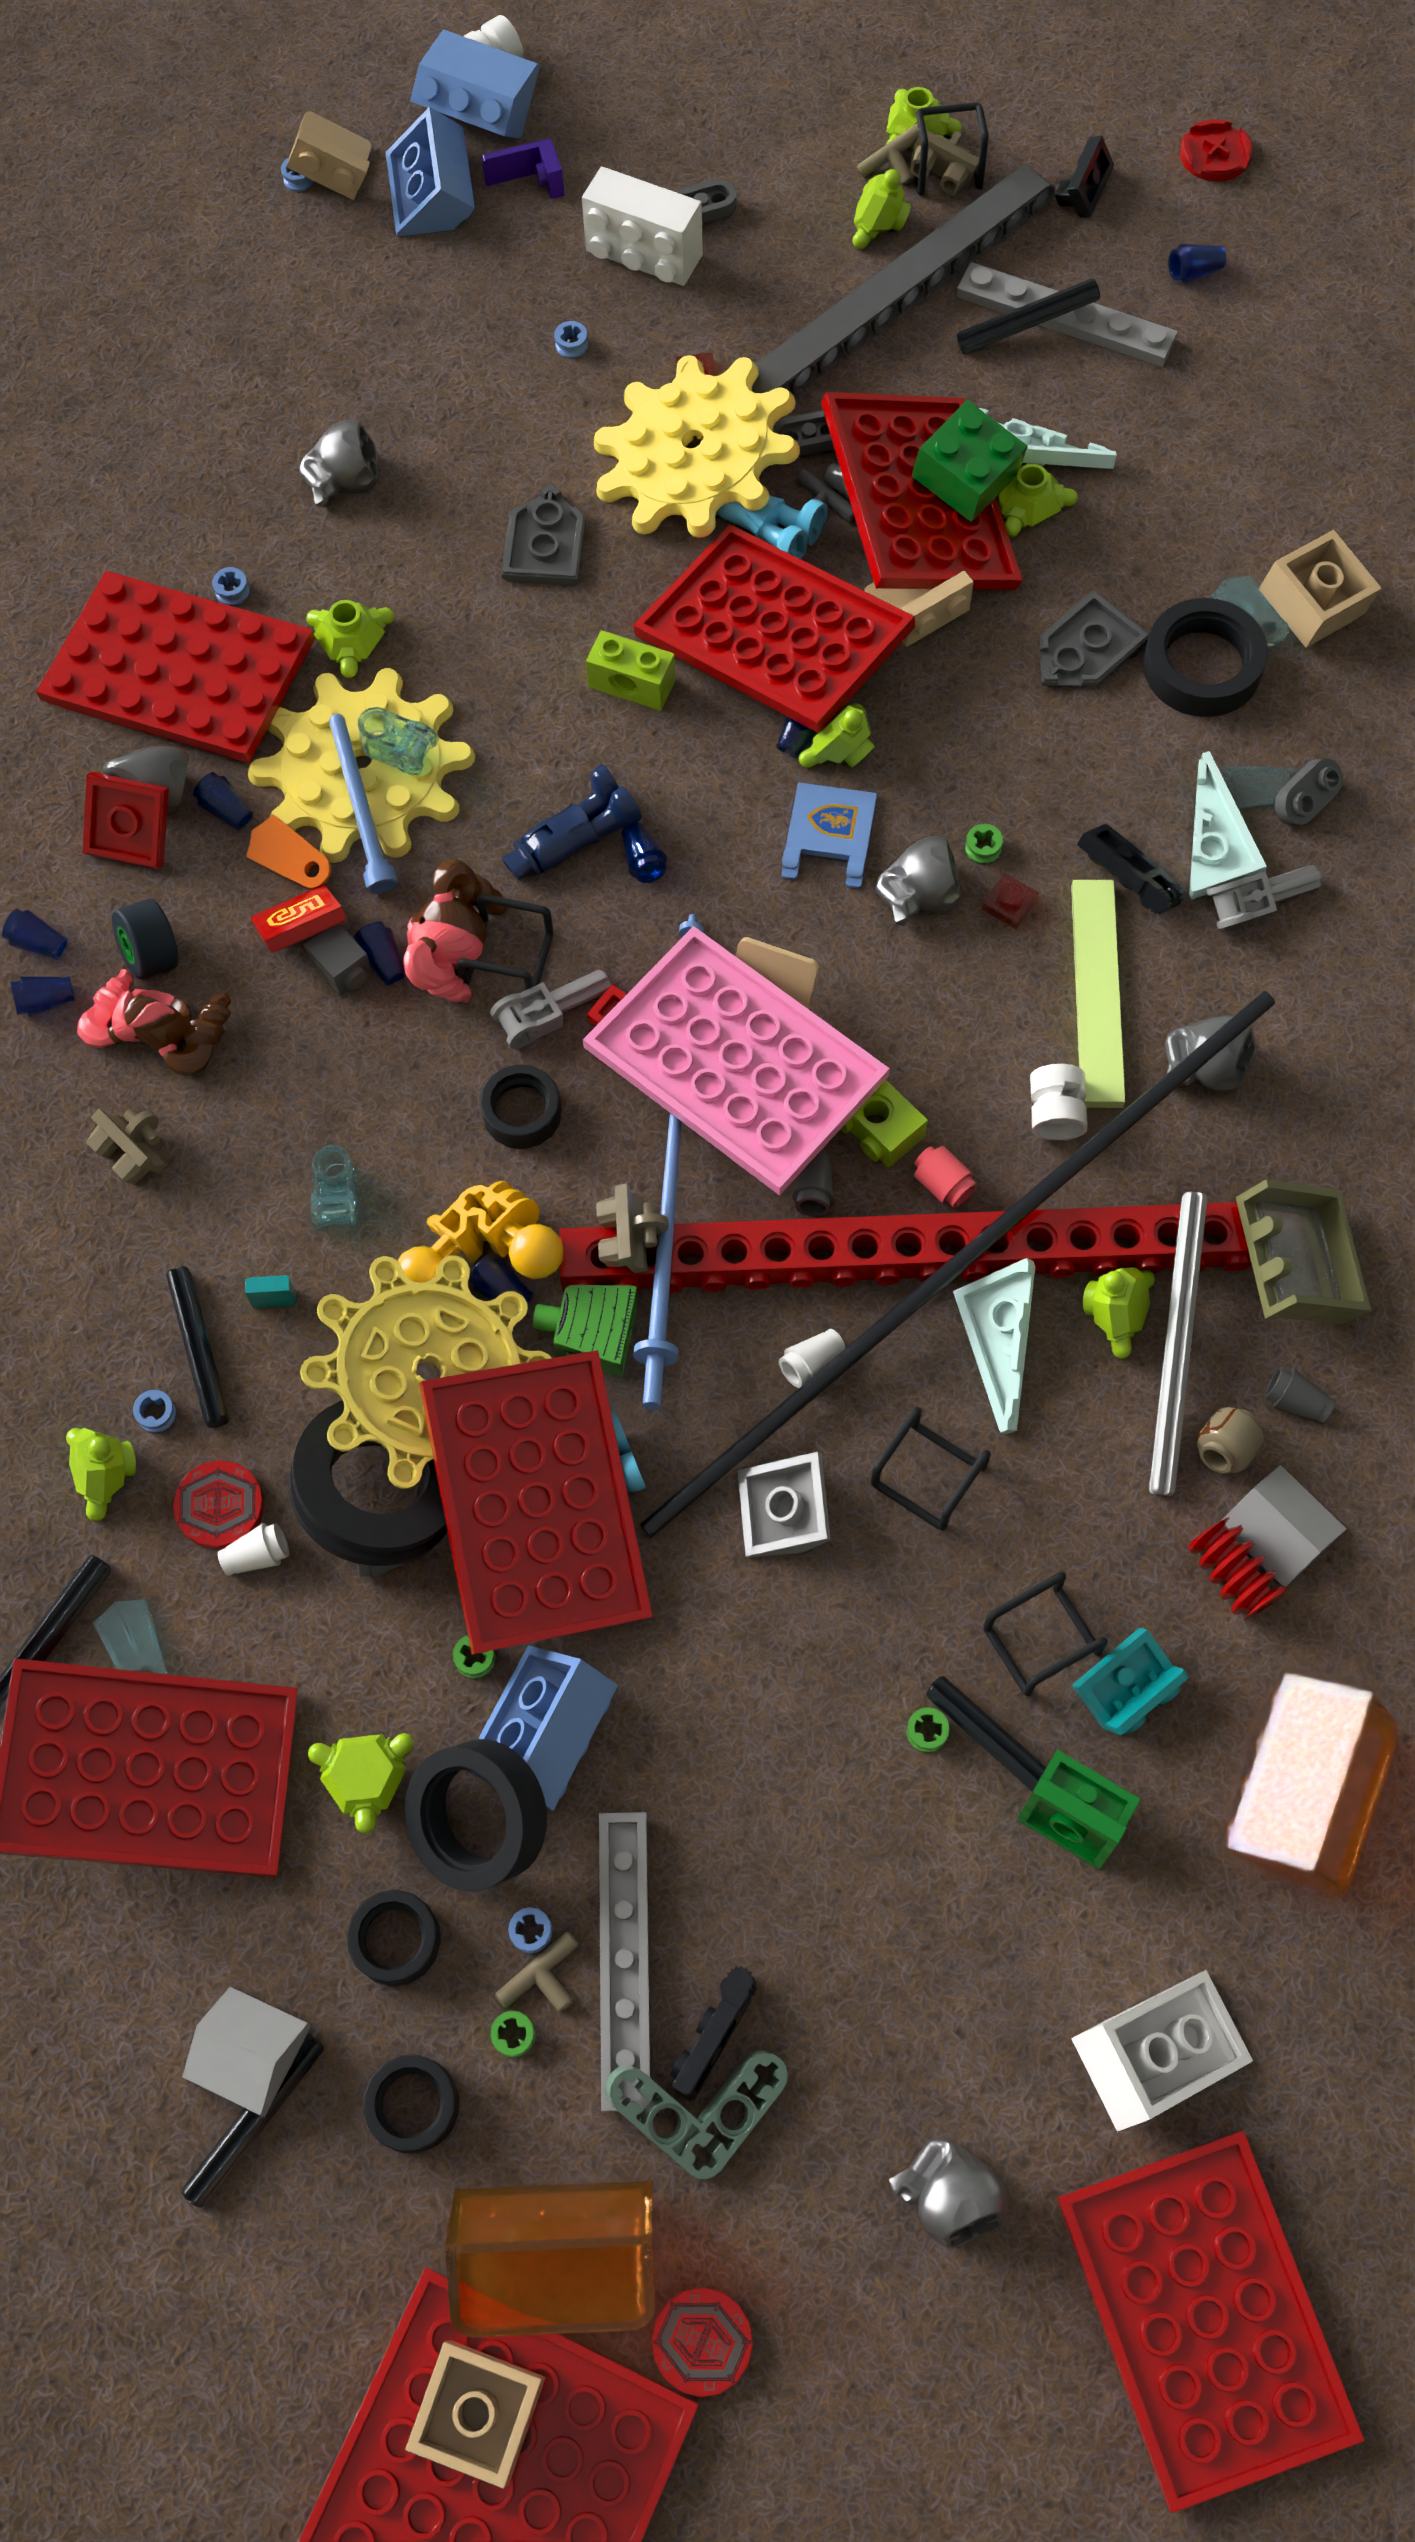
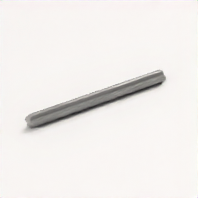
M1186 1192L1181 1202L1149 1486L1150 1493L1159 1496H1171L1175 1493L1208 1199L1206 1194L1200 1192Z

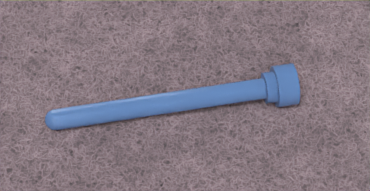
M333 714L330 717L329 723L368 864L365 866L366 871L363 874L367 891L371 894L391 891L399 885L395 867L383 858L345 718L341 714Z

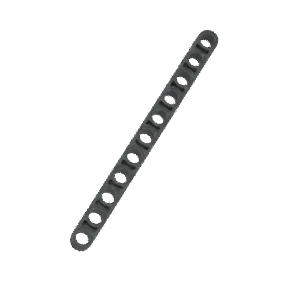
M1028 165L1019 167L758 361L756 366L758 367L759 375L753 383L752 392L762 394L776 388H785L794 397L804 390L803 386L805 388L809 387L831 370L830 366L834 368L858 350L856 346L862 347L884 330L883 326H890L910 311V306L914 308L938 290L935 288L936 286L942 287L962 272L963 266L967 268L970 262L974 263L990 251L987 249L988 247L994 248L1014 233V228L1019 229L1041 212L1040 208L1042 210L1047 208L1054 197L1055 187Z

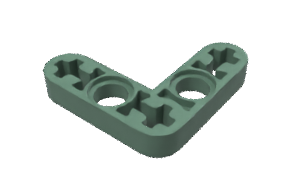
M756 2050L750 2052L697 2119L648 2075L634 2066L624 2065L611 2072L605 2083V2094L613 2108L686 2172L697 2179H709L723 2169L783 2091L787 2083L788 2072L782 2059L769 2051ZM772 2063L769 2068V2073L773 2076L771 2082L766 2084L760 2081L751 2091V2093L759 2097L755 2104L749 2097L737 2091L741 2084L749 2090L753 2087L758 2079V2075L754 2072L758 2064L767 2067ZM636 2078L638 2079L635 2089L650 2101L644 2110L628 2097L623 2099L622 2102L619 2101L623 2092L618 2087L623 2080L632 2083ZM656 2092L658 2094V2097L652 2100L653 2095ZM739 2100L745 2110L742 2122L732 2128L725 2127L720 2118L723 2106L729 2101ZM665 2108L673 2109L678 2118L675 2130L666 2136L657 2135L653 2129V2119L656 2113ZM643 2112L640 2120H638L636 2116ZM712 2124L715 2130L728 2137L723 2145L721 2141L715 2138L707 2149L708 2154L712 2156L707 2164L698 2161L693 2166L692 2164L696 2157L691 2151L696 2144L702 2147L708 2145L714 2135L706 2129Z

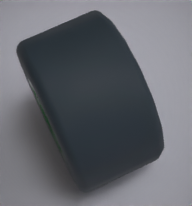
M149 898L113 911L111 920L116 943L125 964L137 979H144L177 967L179 957L175 936L164 911L155 900Z

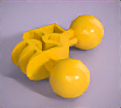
M499 1181L489 1187L476 1185L466 1189L441 1216H430L427 1219V1225L432 1232L441 1238L431 1248L418 1246L403 1252L398 1262L409 1279L419 1283L428 1282L434 1278L437 1267L444 1257L450 1255L457 1256L459 1254L473 1264L483 1254V1242L487 1241L493 1251L502 1258L509 1253L511 1265L519 1274L530 1279H542L557 1271L563 1261L564 1248L560 1236L551 1227L536 1224L540 1211L538 1204L533 1199L526 1198L521 1191L513 1189L508 1182Z

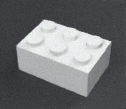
M600 167L582 196L586 251L592 253L597 258H607L624 264L631 270H641L655 275L664 282H674L684 286L703 255L701 201L617 171Z

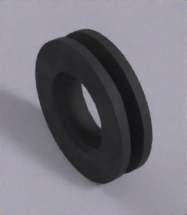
M342 1400L327 1407L311 1420L301 1434L290 1471L289 1496L295 1516L302 1528L326 1551L341 1559L369 1566L396 1565L408 1562L427 1553L448 1532L434 1460L429 1461L423 1468L421 1476L422 1494L412 1506L401 1512L381 1515L362 1511L347 1502L334 1486L331 1472L332 1466L341 1455L349 1451L341 1452L336 1450L327 1439L329 1426L344 1411V1402ZM366 1441L357 1447L383 1446L373 1441Z

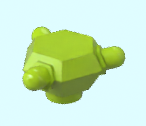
M914 87L908 91L906 89H899L895 93V103L890 107L886 130L890 139L886 144L913 125L918 124L916 118L918 109L942 106L937 99L933 98L932 93L928 89ZM948 113L924 116L926 130L935 135L952 136L955 131L961 133L962 125L960 121L949 117ZM915 143L908 148L914 150Z
M890 169L885 174L876 175L864 186L854 218V224L858 230L852 240L855 248L864 249L877 234L886 233L891 229L899 232L904 226L911 204L903 200L905 192L900 186L901 177L897 170Z
M1038 464L1022 466L1018 470L1017 476L998 494L999 508L1004 516L1003 518L1006 519L1004 524L1008 536H1017L1022 527L1027 526L1031 528L1060 512L1061 507L1073 506L1078 499L1076 491L1064 488L1063 485L1058 484V481L1052 474L1048 473L1045 468Z
M340 600L334 603L329 611L324 609L321 611L311 610L306 616L308 625L316 630L314 636L329 658L336 661V663H340L341 674L346 678H352L357 674L358 663L368 658L384 635L385 630L383 628L394 620V612L388 607L369 609L368 606L351 600Z
M849 703L820 733L813 737L811 747L800 753V764L805 768H810L827 760L838 764L845 760L853 768L875 747L868 739L871 735V730L865 708L858 703Z
M1136 1267L1120 1268L1099 1277L1098 1281L1091 1280L1085 1288L1083 1295L1084 1312L1086 1315L1094 1316V1323L1106 1332L1107 1340L1111 1341L1112 1352L1117 1358L1124 1359L1131 1354V1338L1143 1328L1150 1307L1149 1288L1155 1282L1154 1274L1149 1270L1144 1269L1140 1271Z
M73 1428L66 1435V1441L70 1446L69 1465L76 1491L84 1495V1499L87 1500V1517L91 1521L97 1522L105 1517L107 1504L111 1503L112 1495L124 1486L125 1477L135 1475V1453L129 1441L119 1442L117 1438L93 1430Z
M401 1733L393 1740L390 1737L386 1739L383 1734L339 1739L337 1745L333 1743L331 1747L323 1743L313 1744L309 1748L308 1757L311 1762L321 1766L320 1772H322L320 1780L343 1814L350 1813V1817L355 1818L356 1829L360 1833L368 1834L376 1827V1816L381 1814V1810L388 1809L406 1771V1767L403 1764L406 1762L404 1757L413 1750L415 1742L413 1737L407 1733Z

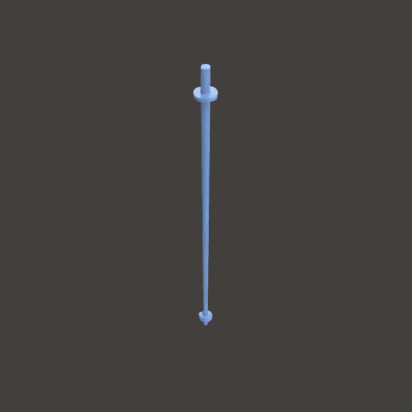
M690 914L688 921L680 924L679 936L681 938L693 926L704 933V927L699 922H696L695 914ZM671 1113L669 1117L660 1211L661 1215L668 1218L669 1229L665 1233L658 1235L648 1340L636 1343L633 1353L636 1361L646 1365L643 1407L650 1410H656L661 1407L664 1366L676 1363L679 1352L674 1344L666 1341L682 1121Z

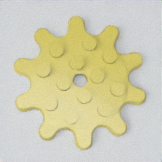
M694 356L682 357L677 363L676 378L672 383L665 384L660 389H651L641 382L629 384L625 389L624 402L633 412L630 419L620 426L602 427L595 433V450L599 454L613 456L619 460L613 470L598 480L597 496L606 503H611L627 496L636 498L639 503L632 516V526L637 533L644 535L655 531L666 517L681 515L687 520L689 533L694 537L703 538L713 532L716 526V512L727 503H739L749 511L762 509L768 503L770 496L767 488L760 483L759 477L761 472L770 465H783L794 462L800 454L799 444L791 436L773 433L775 423L780 418L791 413L795 408L794 396L785 388H776L762 394L752 392V386L759 375L756 364L749 358H739L725 373L719 376L704 375L702 363ZM693 436L702 440L698 447L686 448L693 441Z
M391 668L381 669L377 673L372 685L360 692L345 690L341 681L331 673L319 675L313 687L314 695L317 699L316 705L310 710L300 713L279 707L267 730L282 741L283 747L273 756L254 760L248 770L249 781L257 787H277L284 793V801L272 811L271 815L277 816L294 831L303 826H312L321 832L322 842L319 851L328 858L330 863H338L347 858L352 844L361 838L329 723L330 717L333 714H341L345 718L355 757L369 756L372 760L367 767L360 768L359 772L378 840L386 855L398 858L410 851L412 844L408 835V826L413 819L419 816H428L440 822H448L453 820L460 811L457 800L442 790L441 781L449 772L471 767L475 762V753L464 742L444 741L438 736L439 727L453 714V704L447 697L441 694H434L419 703L405 702L401 699L400 693L403 687V680Z
M450 1255L444 1257L437 1267L434 1278L423 1283L414 1282L409 1279L396 1259L388 1256L375 1259L369 1270L370 1278L374 1284V1294L370 1300L364 1303H354L340 1295L329 1294L319 1301L317 1315L321 1322L337 1334L339 1344L332 1354L309 1357L301 1366V1379L311 1389L333 1391L344 1402L342 1415L333 1421L328 1428L327 1439L330 1445L338 1451L345 1452L355 1449L366 1441L381 1444L387 1449L390 1456L387 1473L389 1480L400 1489L414 1487L422 1476L425 1464L434 1460L419 1385L425 1379L416 1374L419 1364L427 1362L435 1365L439 1370L441 1378L551 1358L549 1354L543 1351L523 1350L513 1340V1328L525 1317L528 1310L525 1298L513 1291L504 1292L491 1301H482L475 1298L468 1288L470 1268L468 1263L459 1256Z

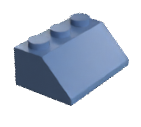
M443 29L419 63L410 102L427 108L430 106L440 113L499 135L520 139L523 134L540 64Z
M429 106L385 152L395 230L398 236L454 230L463 220L468 219L475 209L463 126Z
M528 1645L478 1739L502 1743L518 1753L537 1777L543 1791L546 1808L554 1811L559 1799L566 1792L568 1782L579 1760L586 1753L589 1741L602 1716L609 1709L611 1699L618 1684L582 1659ZM468 1771V1772H470V1773H472V1774H474V1775H476V1776H478V1777H480V1778H482V1779L488 1781V1780L485 1779L483 1776H481V1775H479V1774H477V1773H475V1772Z

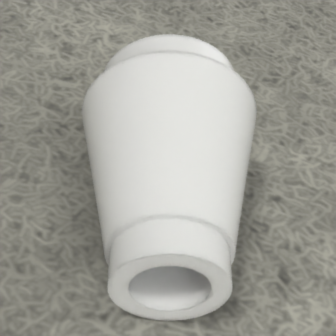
M828 1329L785 1349L784 1356L779 1359L780 1369L792 1385L800 1388L845 1349L844 1341L835 1330Z
M262 1523L226 1546V1548L218 1551L220 1565L227 1576L278 1566L281 1564V1559L289 1557L287 1540L277 1523L269 1526Z

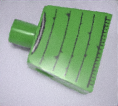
M630 1285L566 1286L561 1307L543 1304L536 1305L533 1329L555 1333L554 1348L556 1355L559 1357L598 1350L602 1371L622 1378L639 1302L637 1287Z

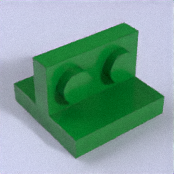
M1057 1749L1018 1816L1017 1821L1100 1870L1122 1838L1127 1828L1126 1825L1140 1798Z

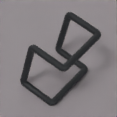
M972 102L934 106L917 110L916 118L921 138L919 178L914 176L918 195L921 196L925 193L929 145L924 116L976 110L981 132L979 164L974 173V180L977 189L983 188L989 135L984 110L980 103Z
M480 894L477 897L479 915L485 924V929L488 925L486 903L543 914L545 937L533 977L525 970L477 961V959L461 958L457 961V967L463 983L469 985L474 969L522 978L524 979L526 990L538 985L553 938L550 909L537 904Z
M915 1407L872 1469L871 1485L939 1530H945L948 1527L950 1515L980 1471L987 1469L991 1453L988 1450H984L978 1459L972 1457L920 1424L922 1409ZM911 1427L972 1466L943 1509L940 1519L880 1481L882 1469Z
M1059 1572L990 1611L983 1625L984 1632L1025 1696H1031L1036 1685L1089 1654L1101 1655L1108 1644L1106 1637L1094 1639L1062 1589L1067 1578L1065 1572ZM1053 1586L1054 1593L1087 1645L1034 1675L1026 1683L995 1633L993 1624L998 1617Z

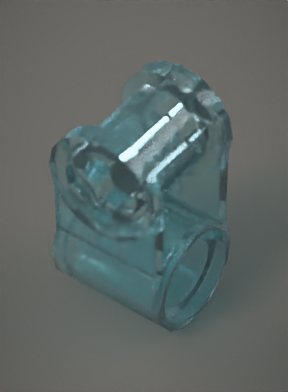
M380 707L368 708L358 718L361 746L365 755L371 759L394 766L406 774H421L424 768L423 760L430 748L436 747L439 740L438 735L433 729L422 722L409 720ZM375 732H383L380 735H372Z
M338 1145L324 1146L317 1151L312 1162L313 1192L311 1194V1218L315 1231H321L323 1226L349 1225L351 1229L358 1228L359 1202L355 1167L350 1155L344 1148ZM333 1165L344 1166L343 1171L338 1175H325L328 1168Z

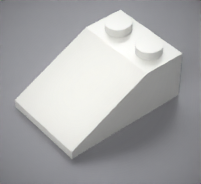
M1207 1970L1071 2038L1117 2132L1152 2119L1253 2062Z

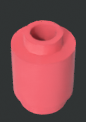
M932 1146L928 1147L914 1162V1165L917 1167L914 1177L943 1205L948 1203L954 1209L959 1207L973 1194L978 1186L972 1179L973 1173L945 1146H940L936 1149Z

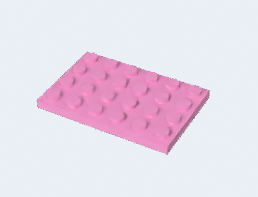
M694 926L583 1039V1045L586 1050L779 1196L889 1077L890 1071L889 1067Z

